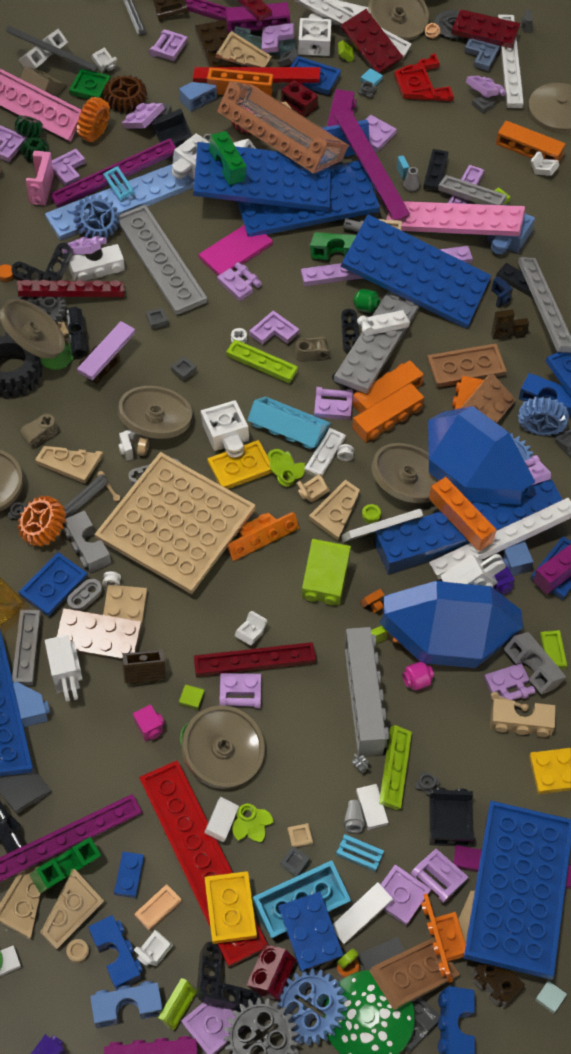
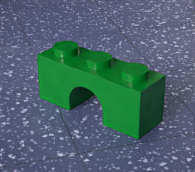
M227 131L211 134L209 151L215 161L222 160V174L227 183L231 185L244 182L247 166Z
M315 232L310 243L311 259L328 260L329 256L335 252L344 253L345 258L356 235Z
M91 837L59 857L35 869L29 876L41 894L69 877L73 869L79 871L99 858L101 854Z

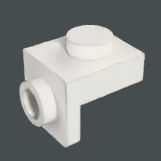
M105 47L91 56L102 73L115 68L117 58H112Z
M537 152L531 159V166L536 175L552 176L559 167L558 160L543 159L542 152Z
M126 430L119 433L120 444H118L120 454L125 455L126 461L134 459L131 444L139 442V435L131 430Z
M250 611L246 622L236 630L235 637L252 645L263 635L267 619Z
M154 930L141 948L137 946L134 951L139 954L137 958L144 965L158 966L173 944L159 931Z

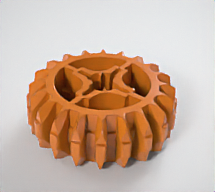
M91 97L86 101L80 115H78L77 133L79 137L88 142H94L101 137L110 119V106L108 102L99 97Z
M42 495L40 498L35 497L33 502L29 501V505L24 507V512L20 513L21 518L17 520L20 524L17 527L20 531L19 535L32 546L43 547L44 545H49L50 541H55L57 535L61 536L59 532L65 529L63 527V524L67 522L65 520L67 516L64 511L65 508L58 500L52 497Z

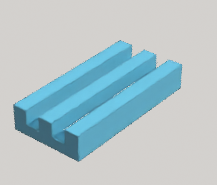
M118 166L103 173L104 178L120 202L123 201L124 197L128 198L130 194H135ZM114 172H117V174L127 187V191H125V189L123 188L122 184L120 183ZM109 175L112 176V178L114 179L115 183L117 184V186H118L119 189L121 190L122 194H120V192L118 191V189L116 188V186L114 185V183H113L112 180L110 179Z
M344 834L336 856L376 872L384 850ZM343 849H346V850H348V851H351V852H353V853H356L357 855H359V856H361V857H365V858H367V859H370V860L374 861L375 863L372 864V863H370V862H368V861H365V860H363V859H361V858H358V857L353 856V855H351V854H349V853H346V852L343 851Z

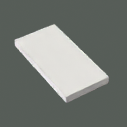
M417 509L350 530L341 536L344 543L375 533V531L418 519L423 516L422 511Z

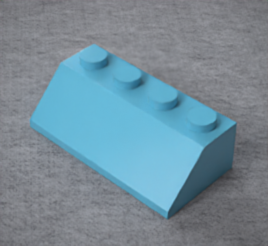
M266 396L254 400L247 420L252 422V425L257 428L264 427L269 429V432L272 434H282L286 436L285 439L292 442L299 441L302 443V446L309 449L319 446L331 426V422Z
M331 860L253 896L252 904L260 922L269 936L273 938L286 932L278 909L279 905L321 892L326 909L329 912L350 902L351 899Z

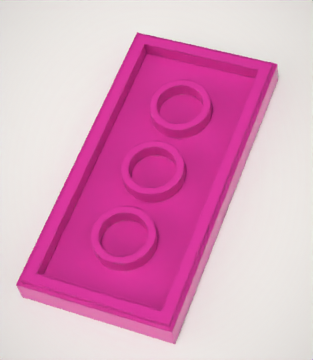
M243 225L198 254V257L219 276L229 268L232 270L236 269L234 265L237 262L244 264L273 245V240L266 234L248 237Z

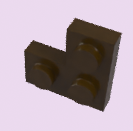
M513 309L495 312L491 331L492 339L526 335L529 327L528 318L514 320L515 314Z

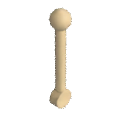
M99 471L97 476L101 474L105 476L103 471ZM107 483L106 486L113 496V501L115 503L120 502V495L116 494L110 484Z
M498 692L491 693L492 700H494V698L509 700L507 698L499 696ZM514 701V706L521 708L522 711L526 712L529 710L527 704H520Z

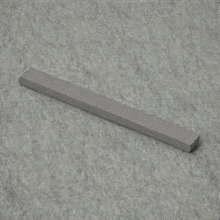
M519 257L518 264L557 352H571V335L536 258Z

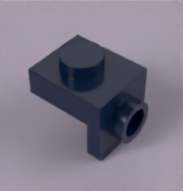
M499 276L493 279L491 291L497 295L496 306L499 308L511 301L513 288Z

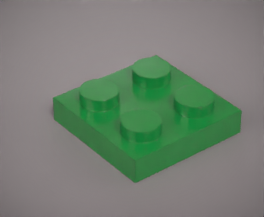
M80 69L69 89V94L85 99H90L91 97L102 99L104 87L109 80L111 81V76Z

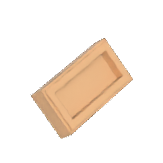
M166 884L134 915L150 932L182 900Z

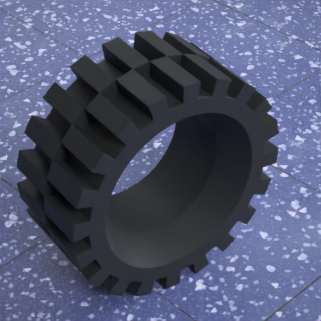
M5 332V336L1 337L0 335V359L6 356H19L24 358L25 362L17 370L11 372L0 371V395H3L4 399H9V396L12 395L14 399L19 398L18 394L22 393L23 396L28 395V389L31 391L35 390V384L39 385L41 382L40 377L42 378L43 369L40 357L23 349Z

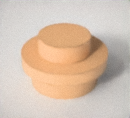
M430 23L426 26V37L435 38L440 34V27L437 24Z

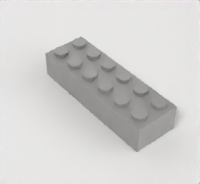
M371 627L346 629L344 649L358 757L361 755L364 757L383 756L384 748H387V740L389 739L388 727H385L384 723L386 711L385 708H382L384 700L383 690L379 687L381 674L380 671H377L378 653L374 650L376 638L375 634L371 635Z

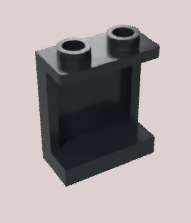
M182 109L156 118L151 122L160 143L170 138L177 148L193 136Z
M442 787L431 790L429 796V845L472 847L474 842V832L472 829L473 791L463 788L447 790Z

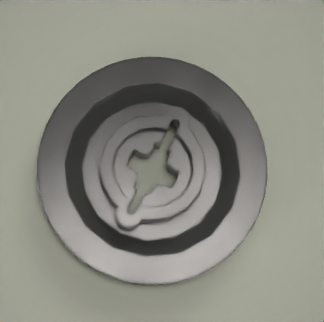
M446 10L436 16L434 23L440 27L439 36L444 35V38L448 37L450 40L452 38L456 40L458 38L464 39V37L451 34L459 10Z

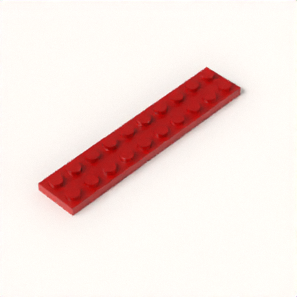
M177 760L140 776L139 780L211 930L205 877L231 874L233 872L216 838L204 833L208 821ZM256 920L257 938L217 943L228 968L261 953L264 945H268Z

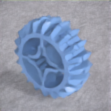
M93 194L91 199L86 196L85 201L80 200V205H76L75 209L77 211L73 213L75 216L73 222L77 223L76 229L81 228L80 234L85 232V237L90 235L92 236L91 238L94 236L102 238L103 236L107 239L108 235L112 236L113 231L117 230L118 227L116 225L119 224V220L116 218H119V213H115L117 207H112L113 201L108 203L107 197L102 200L101 195H99L98 199H96ZM88 208L90 216L84 220L83 212ZM94 216H96V217L98 216V217H99V220H96V219H94L93 217H94ZM106 216H109L110 224L104 227L103 220Z
M535 397L534 399L529 398L528 401H524L519 409L518 419L520 426L524 427L525 431H529L530 434L543 435L544 437L545 435L552 436V434L558 435L559 432H563L568 424L569 415L567 407L563 406L562 402L558 403L557 399Z

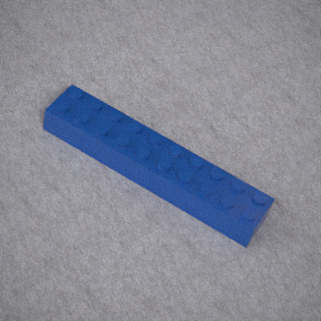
M552 479L530 485L529 492L521 497V505L488 502L471 503L497 531L563 499ZM442 512L375 531L374 545L388 575L431 562L470 543Z

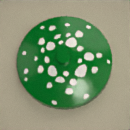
M369 970L359 971L342 979L338 987L344 989L341 995L345 996L347 1001L343 1002L342 1005L346 1006L347 1010L341 1011V1014L345 1017V1020H338L341 1028H333L335 1036L330 1033L327 1034L333 1047L340 1054H400L410 1042L415 1027V1011L412 1001L393 1010ZM329 998L327 999L325 1007L329 1004Z

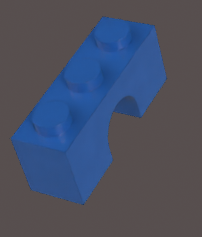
M529 373L521 387L519 400L528 401L529 398L534 399L535 397L557 399L558 403L562 402L563 406L567 407L570 418L571 396L564 386Z
M113 915L88 926L99 953L106 949H114L119 953L117 960L106 966L116 991L121 986H131L141 981L140 973L143 972L138 959L133 960L131 953L134 950L129 939L125 941L122 933L125 931L120 920L115 921Z
M449 986L441 991L438 997V1005L441 1007L438 1020V1028L440 1030L438 1052L440 1054H475V1036L464 1034L458 1026V1017L466 1018L475 1013L474 990Z

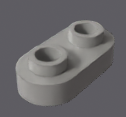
M88 579L68 596L69 609L84 611L100 597L102 593L101 583L96 579Z

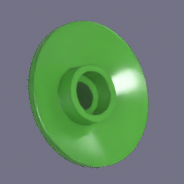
M65 342L63 351L55 358H41L42 366L51 370H60L70 365L74 358L71 355L70 344Z

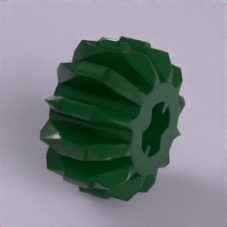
M26 115L17 117L14 125L16 133L26 138L31 136L34 138L37 135L40 137L43 130V124L40 120Z
M38 135L34 138L31 136L30 139L25 138L21 145L23 157L26 161H31L32 163H34V151L49 152L48 142L44 137L39 138Z

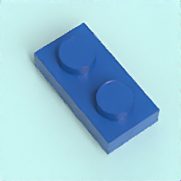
M122 852L114 890L115 896L136 899L144 862L143 854Z

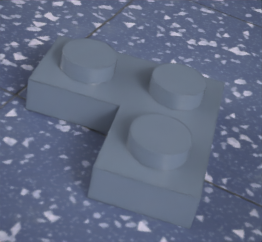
M469 39L464 52L477 56L474 61V67L489 71L499 52L500 46Z

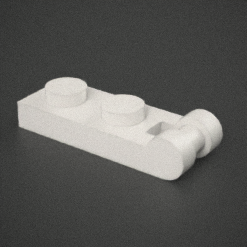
M403 310L371 317L360 316L357 319V323L362 327V332L365 336L407 328L410 324Z

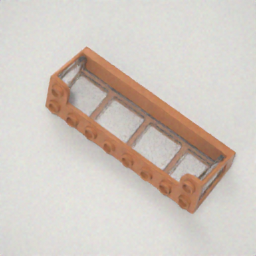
M230 81L217 110L226 118L312 173H317L342 161L349 146L254 85Z

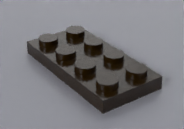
M225 20L195 25V31L208 67H241L240 64L215 57L229 35Z

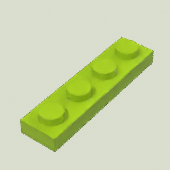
M236 339L226 351L227 357L289 384L298 371V366Z
M396 725L390 727L379 804L399 810L402 805L412 732Z

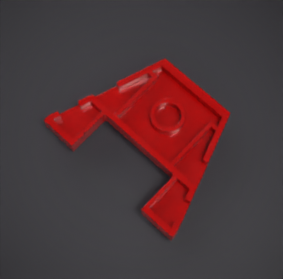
M436 53L431 54L430 58L426 60L424 58L419 60V63L415 65L410 64L394 72L395 80L403 98L454 101V95L450 86L434 89L426 70L439 68L440 63Z

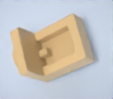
M318 474L305 484L301 481L297 483L300 488L298 492L301 497L308 499L311 503L330 491L321 474Z

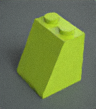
M312 539L301 598L312 602H325L327 605H340L349 567L351 546Z

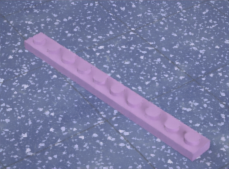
M469 246L440 249L466 263H472L473 258ZM342 263L301 269L304 286L361 279L362 277L340 267Z

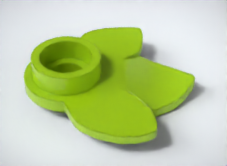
M288 451L283 453L279 460L275 458L270 459V469L277 476L278 483L284 487L291 486L295 479L301 478L305 472V463L294 464L292 456Z
M243 804L237 810V819L232 827L233 835L237 841L248 836L255 842H263L265 826L272 824L273 818L265 809H256L252 804ZM249 812L251 816L246 818L244 813Z

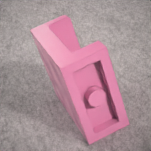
M34 151L33 161L36 179L26 178L28 199L30 204L46 206L54 178L51 152Z

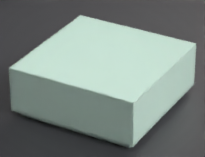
M547 981L535 1001L554 1014L567 994L550 981Z

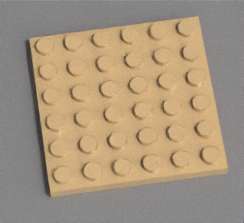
M160 452L94 535L97 540H102L104 544L192 594L227 548V545L254 512L256 505Z

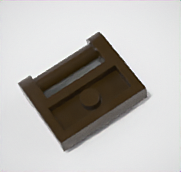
M153 0L159 21L173 15L189 13L185 0Z

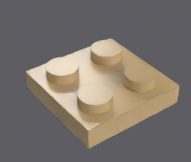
M108 585L103 615L141 621L143 624L147 588Z

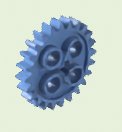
M312 968L310 975L304 970L301 977L294 973V981L289 978L287 979L289 986H284V993L280 995L281 1002H278V1008L286 1007L284 1013L286 1016L292 1014L293 1009L299 1006L298 1013L292 1015V1018L289 1020V1023H296L297 1025L291 1029L294 1032H298V1036L292 1038V1040L296 1038L297 1043L302 1044L304 1041L308 1046H310L313 1040L315 1044L319 1045L320 1037L328 1041L327 1034L330 1033L335 1036L333 1028H341L338 1020H345V1017L341 1014V1011L347 1010V1007L342 1005L343 1002L347 1001V998L341 995L344 989L338 987L339 981L333 980V976L329 973L326 975L323 970H320L317 974V971ZM312 987L311 993L305 995L306 989ZM296 996H300L308 1003L319 1009L321 1012L325 1013L326 1018H322L313 1010H311L310 1008L306 1007L304 1004L296 1000ZM329 998V1004L326 1007H322L323 1001ZM317 1018L316 1024L310 1027L311 1020Z

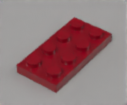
M364 9L340 25L341 30L368 65L379 74L403 59V55L367 9Z
M460 9L451 34L512 48L520 28V23Z

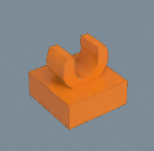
M379 589L359 602L363 608L370 605L373 613H376L384 608L379 600L384 596V593Z

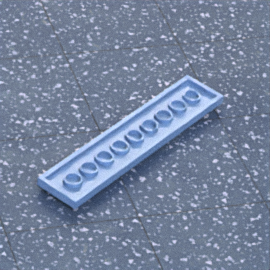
M172 164L129 180L128 182L135 194H130L128 198L124 197L121 202L112 188L94 195L96 199L101 195L102 200L107 197L108 203L113 201L112 207H117L115 213L120 215L143 205L149 206L194 188V179L188 175L182 179L174 177L172 175ZM122 183L123 188L127 191V187ZM116 185V188L118 189V191L120 192V194H122L121 190H120L119 187ZM80 200L45 213L47 221L60 241L78 234L81 229H76L77 223L73 222L75 218L73 213L77 211L75 207L80 205ZM88 208L83 212L84 220L90 216ZM98 216L93 217L94 219L99 220ZM106 216L103 220L104 223L110 221L109 216Z

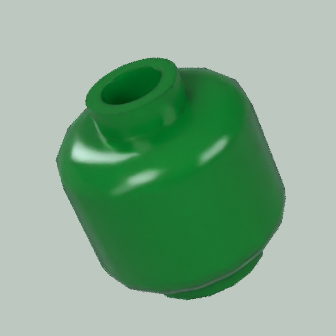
M361 289L359 292H356L353 303L358 311L373 313L381 303V299L376 291Z

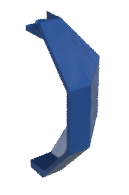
M473 406L445 411L428 420L429 473L438 481L447 477L469 501L521 505V497L529 492L530 485L534 484L535 480L508 431Z
M434 581L385 595L384 615L379 622L420 662L477 668L508 644L523 628L521 609L491 586Z

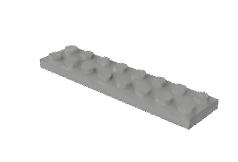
M146 205L119 215V218H116L119 220L118 226L176 315L207 303L206 295Z
M388 290L372 316L403 310L411 322L420 306ZM407 328L365 336L362 332L334 375V381L367 394Z

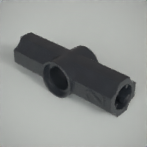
M70 307L66 313L71 355L76 358H83L87 355L82 309Z
M0 800V844L3 845L8 854L25 846V843L18 833L20 830L19 823L14 817L8 815Z

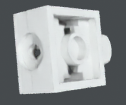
M317 13L310 14L309 18H300L298 54L330 56L331 19H323Z
M197 133L174 149L172 175L178 179H182L186 175L193 179L195 178L197 142L209 143Z
M236 400L201 410L202 426L213 450L217 451L225 448L230 457L241 456L244 452L243 442L249 441V431Z
M472 554L440 575L443 582L491 586L493 588L498 583L494 575L503 570L506 565L502 561L500 554H494L485 561Z
M69 635L46 639L45 644L56 693L64 692L65 700L68 702L70 701L68 691L72 690L74 700H77L76 689L80 688L79 681L82 680L75 641L70 642Z

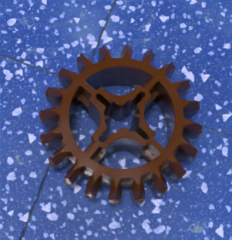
M124 74L122 77L119 75L117 78L112 77V80H109L105 85L103 95L104 100L108 102L110 108H113V111L118 110L119 113L121 111H125V113L131 111L133 113V110L139 104L146 102L147 90L145 84L141 79L138 80L137 76L132 78L131 75L125 76Z

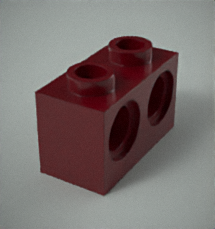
M293 80L281 90V102H287L291 109L306 117L318 108V95Z
M265 944L246 985L251 990L260 994V996L279 1000L296 959L286 949Z

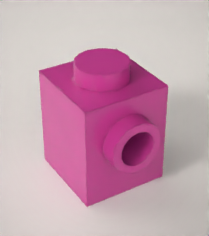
M152 705L133 713L134 723L145 742L157 739L163 733L162 725L165 724L160 713L156 714Z

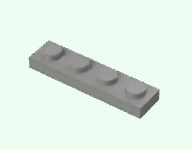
M448 175L443 178L438 187L439 191L481 205H503L507 200V195Z
M20 610L12 675L13 683L19 682L22 685H33L41 618L40 610Z

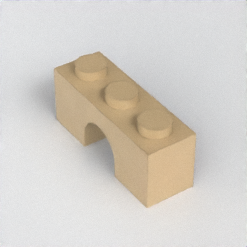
M494 698L491 706L490 729L501 733L510 731L516 732L519 735L536 734L539 737L552 736L555 728V705L535 703L532 715L523 717L516 713L513 700Z

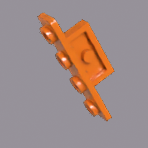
M291 512L276 519L270 513L260 515L250 522H245L237 533L240 538L227 545L231 559L235 561L298 530L299 525L296 514Z
M426 893L423 894L425 902L421 903L424 915H429L431 922H427L430 936L435 935L437 941L433 943L436 956L441 955L442 963H438L442 977L447 976L450 983L453 980L448 961L464 956L465 941L456 912L434 917L429 896Z

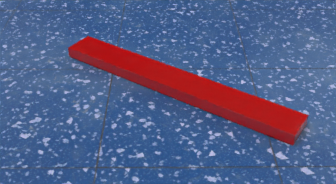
M194 67L193 82L207 83L209 68L273 74V83H291L293 80L298 83H320L321 67Z

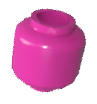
M417 662L406 666L402 676L406 687L417 691L431 685V678L434 677L431 666L427 667L425 663Z

